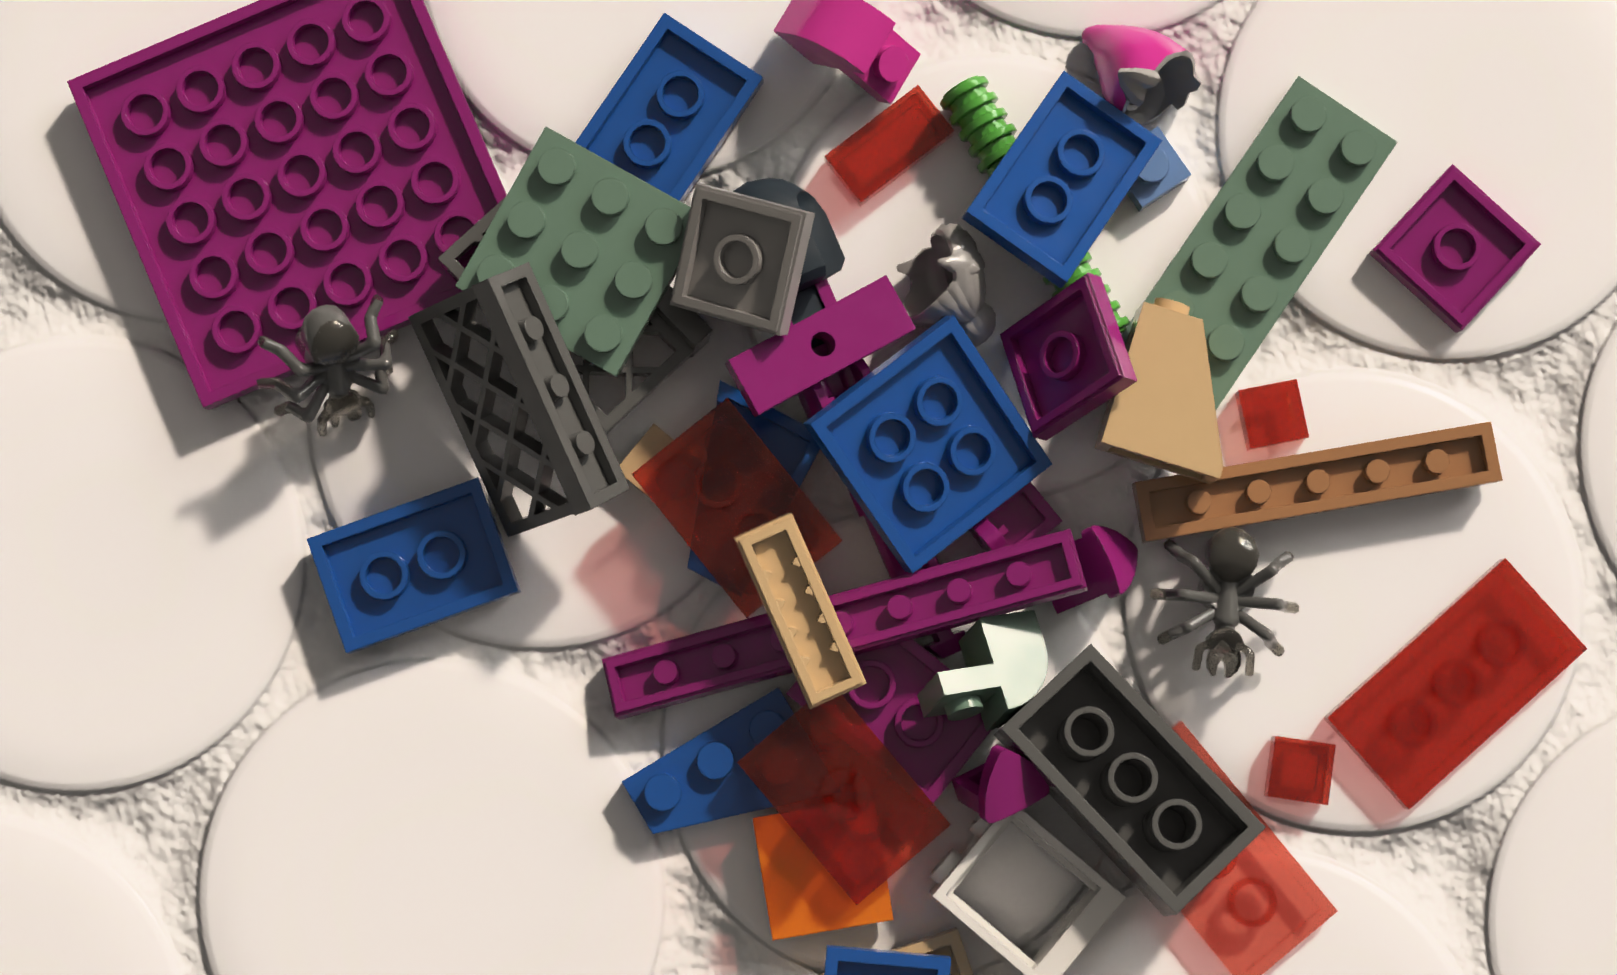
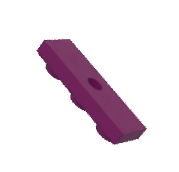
M887 275L792 325L789 328L788 335H774L729 359L725 365L754 417H757L914 331L916 327ZM812 339H820L826 344L827 356H819L814 353L811 348Z

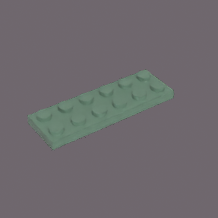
M1300 76L1297 77L1144 301L1153 304L1155 298L1171 299L1190 307L1188 315L1203 319L1216 410L1398 143ZM1133 318L1130 321V324L1126 327L1127 330H1125L1121 334L1125 345L1133 322Z

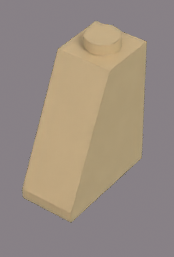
M1155 298L1153 304L1143 302L1135 312L1125 345L1137 382L1109 399L1094 448L1211 484L1220 479L1224 466L1203 319L1188 315L1190 307L1171 299Z

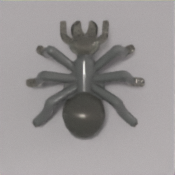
M377 294L373 296L365 313L364 324L367 339L360 344L357 331L346 314L337 306L323 305L311 310L305 316L302 326L295 337V346L305 363L298 360L284 345L266 336H259L257 340L259 346L278 356L294 374L299 377L310 376L300 388H293L282 379L276 377L259 378L256 380L259 389L276 390L290 400L275 406L273 412L277 416L282 417L291 413L302 421L310 423L315 419L327 393H329V398L323 404L324 409L317 418V431L320 436L327 434L328 421L333 428H336L339 425L340 416L346 415L350 421L360 419L363 415L361 406L365 407L369 418L375 416V407L372 400L359 395L358 391L350 388L352 383H355L378 394H387L389 390L387 377L391 376L393 372L390 347L398 340L399 335L396 329H392L382 338L380 337L377 316L383 305V298ZM378 348L380 349V357L377 359L360 358L376 351ZM355 371H375V379ZM316 389L312 399L305 408L297 404L304 401Z
M1236 527L1224 528L1212 535L1205 548V560L1209 570L1198 557L1183 550L1173 540L1167 539L1163 543L1164 549L1179 562L1189 566L1199 576L1198 591L1154 588L1150 590V597L1153 600L1202 603L1208 610L1157 636L1159 644L1164 645L1213 620L1215 624L1214 631L1205 638V641L1195 646L1192 670L1198 671L1200 669L1203 652L1207 649L1205 661L1210 676L1216 675L1217 666L1222 660L1224 676L1226 678L1232 677L1238 671L1241 665L1240 652L1245 655V675L1252 676L1254 674L1255 654L1250 647L1244 644L1241 634L1235 630L1239 623L1258 635L1263 640L1264 645L1275 656H1282L1284 654V647L1276 640L1274 633L1242 611V609H1270L1292 614L1299 612V605L1296 602L1284 601L1279 598L1253 597L1256 587L1278 574L1283 567L1293 561L1294 556L1290 551H1285L1270 562L1267 567L1252 576L1251 574L1257 567L1260 553L1255 539L1243 529Z

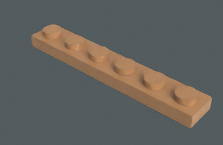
M1490 421L1223 467L1220 479L1211 484L1182 475H1174L1134 482L1132 489L1142 543L1217 531L1224 528L1240 527L1503 481L1492 423Z

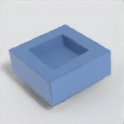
M1158 126L1150 132L1163 141L1127 193L1139 212L1187 181L1192 175Z

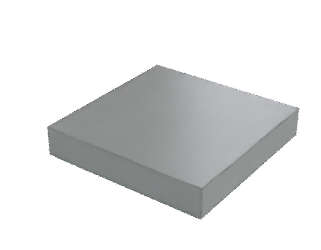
M695 184L670 305L778 336L788 335L815 213L705 184Z

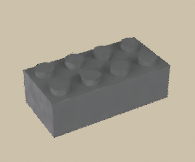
M1092 644L1088 645L994 734L1005 748L1019 754L1033 764L1049 785L1051 797L1163 916L1177 915L1266 828Z

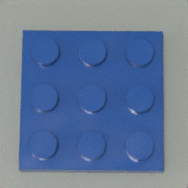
M954 315L945 316L803 423L905 572L912 574L1052 465V462L1036 438L1033 437L1032 432Z

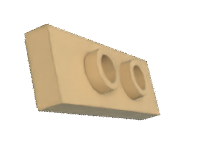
M789 512L733 537L808 707L812 709L867 684L793 514Z

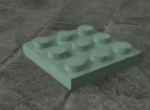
M545 127L459 278L456 287L464 291L490 277L529 262L567 349L618 378L677 273L691 207L554 130Z

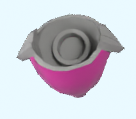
M1094 25L1082 32V42L1089 47L1094 55L1095 68L1098 71L1103 98L1142 126L1156 120L1172 105L1177 110L1182 108L1187 103L1190 92L1197 91L1202 83L1195 75V60L1192 53L1169 37L1156 31L1128 25Z

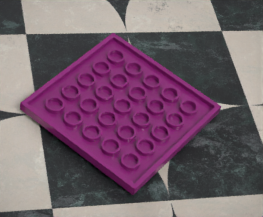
M258 0L67 81L202 407L207 410L216 408L293 375L294 372L278 356L261 348L266 339L280 343L287 347L298 360L305 363L304 354L306 348L301 339V326L305 316L319 306L333 305L341 309L357 331L360 344L367 339L364 316L375 299L383 302L377 316L380 337L410 325L409 316L462 292V290L456 287L457 281L440 265L438 257L507 195L423 0ZM478 246L472 247L458 260L464 268H466Z

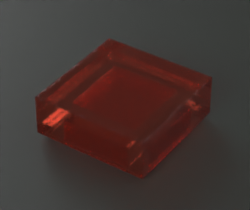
M1297 379L1235 392L1247 451L1309 438Z
M1271 736L1264 796L1328 805L1336 745Z

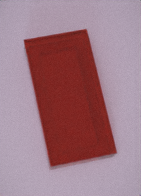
M917 85L826 154L824 161L861 207L954 135L955 130L921 87Z

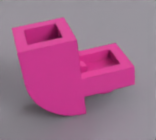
M791 0L773 30L811 63L841 70L877 101L892 104L921 55L893 30L896 23L863 0Z

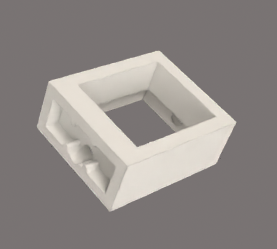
M1021 810L995 823H988L978 815L969 827V830L976 836L961 854L952 848L941 859L929 875L936 882L929 892L937 901L1024 975H1063L1126 897L1025 811ZM1011 822L1090 888L1033 959L954 893L959 884Z

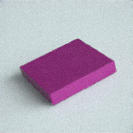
M1452 164L1376 244L1369 254L1455 333H1458L1465 328L1537 250L1541 243Z
M1085 274L1000 334L1034 438L1047 441L1137 382L1102 278L1097 275Z

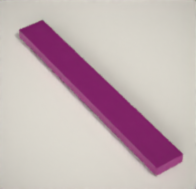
M1066 529L919 570L913 574L909 573L833 594L829 598L854 655L974 623L982 617L1002 615L1086 592L1088 588L1071 529ZM767 613L602 659L614 716L619 720L793 672Z

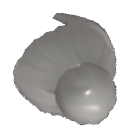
M941 224L931 234L930 243L932 247L922 249L912 260L898 264L896 267L898 272L909 276L911 281L910 291L903 302V306L913 324L929 329L943 317L954 315L976 348L988 340L996 326V313L991 306L984 302L986 295L984 268L986 265L977 250L976 242L967 230H963L960 224Z

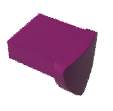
M1029 482L969 529V531L982 549L987 552L1045 536L1063 521L1036 487Z
M1093 525L1082 530V538L1074 542L1088 591L1051 601L1056 613H1062L1104 594H1107L1111 599L1122 595L1131 585L1135 576L1138 560L1136 545L1118 531L1108 527Z
M1000 745L992 747L984 764L952 779L958 801L979 813L980 818L988 823H995L1033 805L1046 797L1050 790L1049 785L1030 761Z

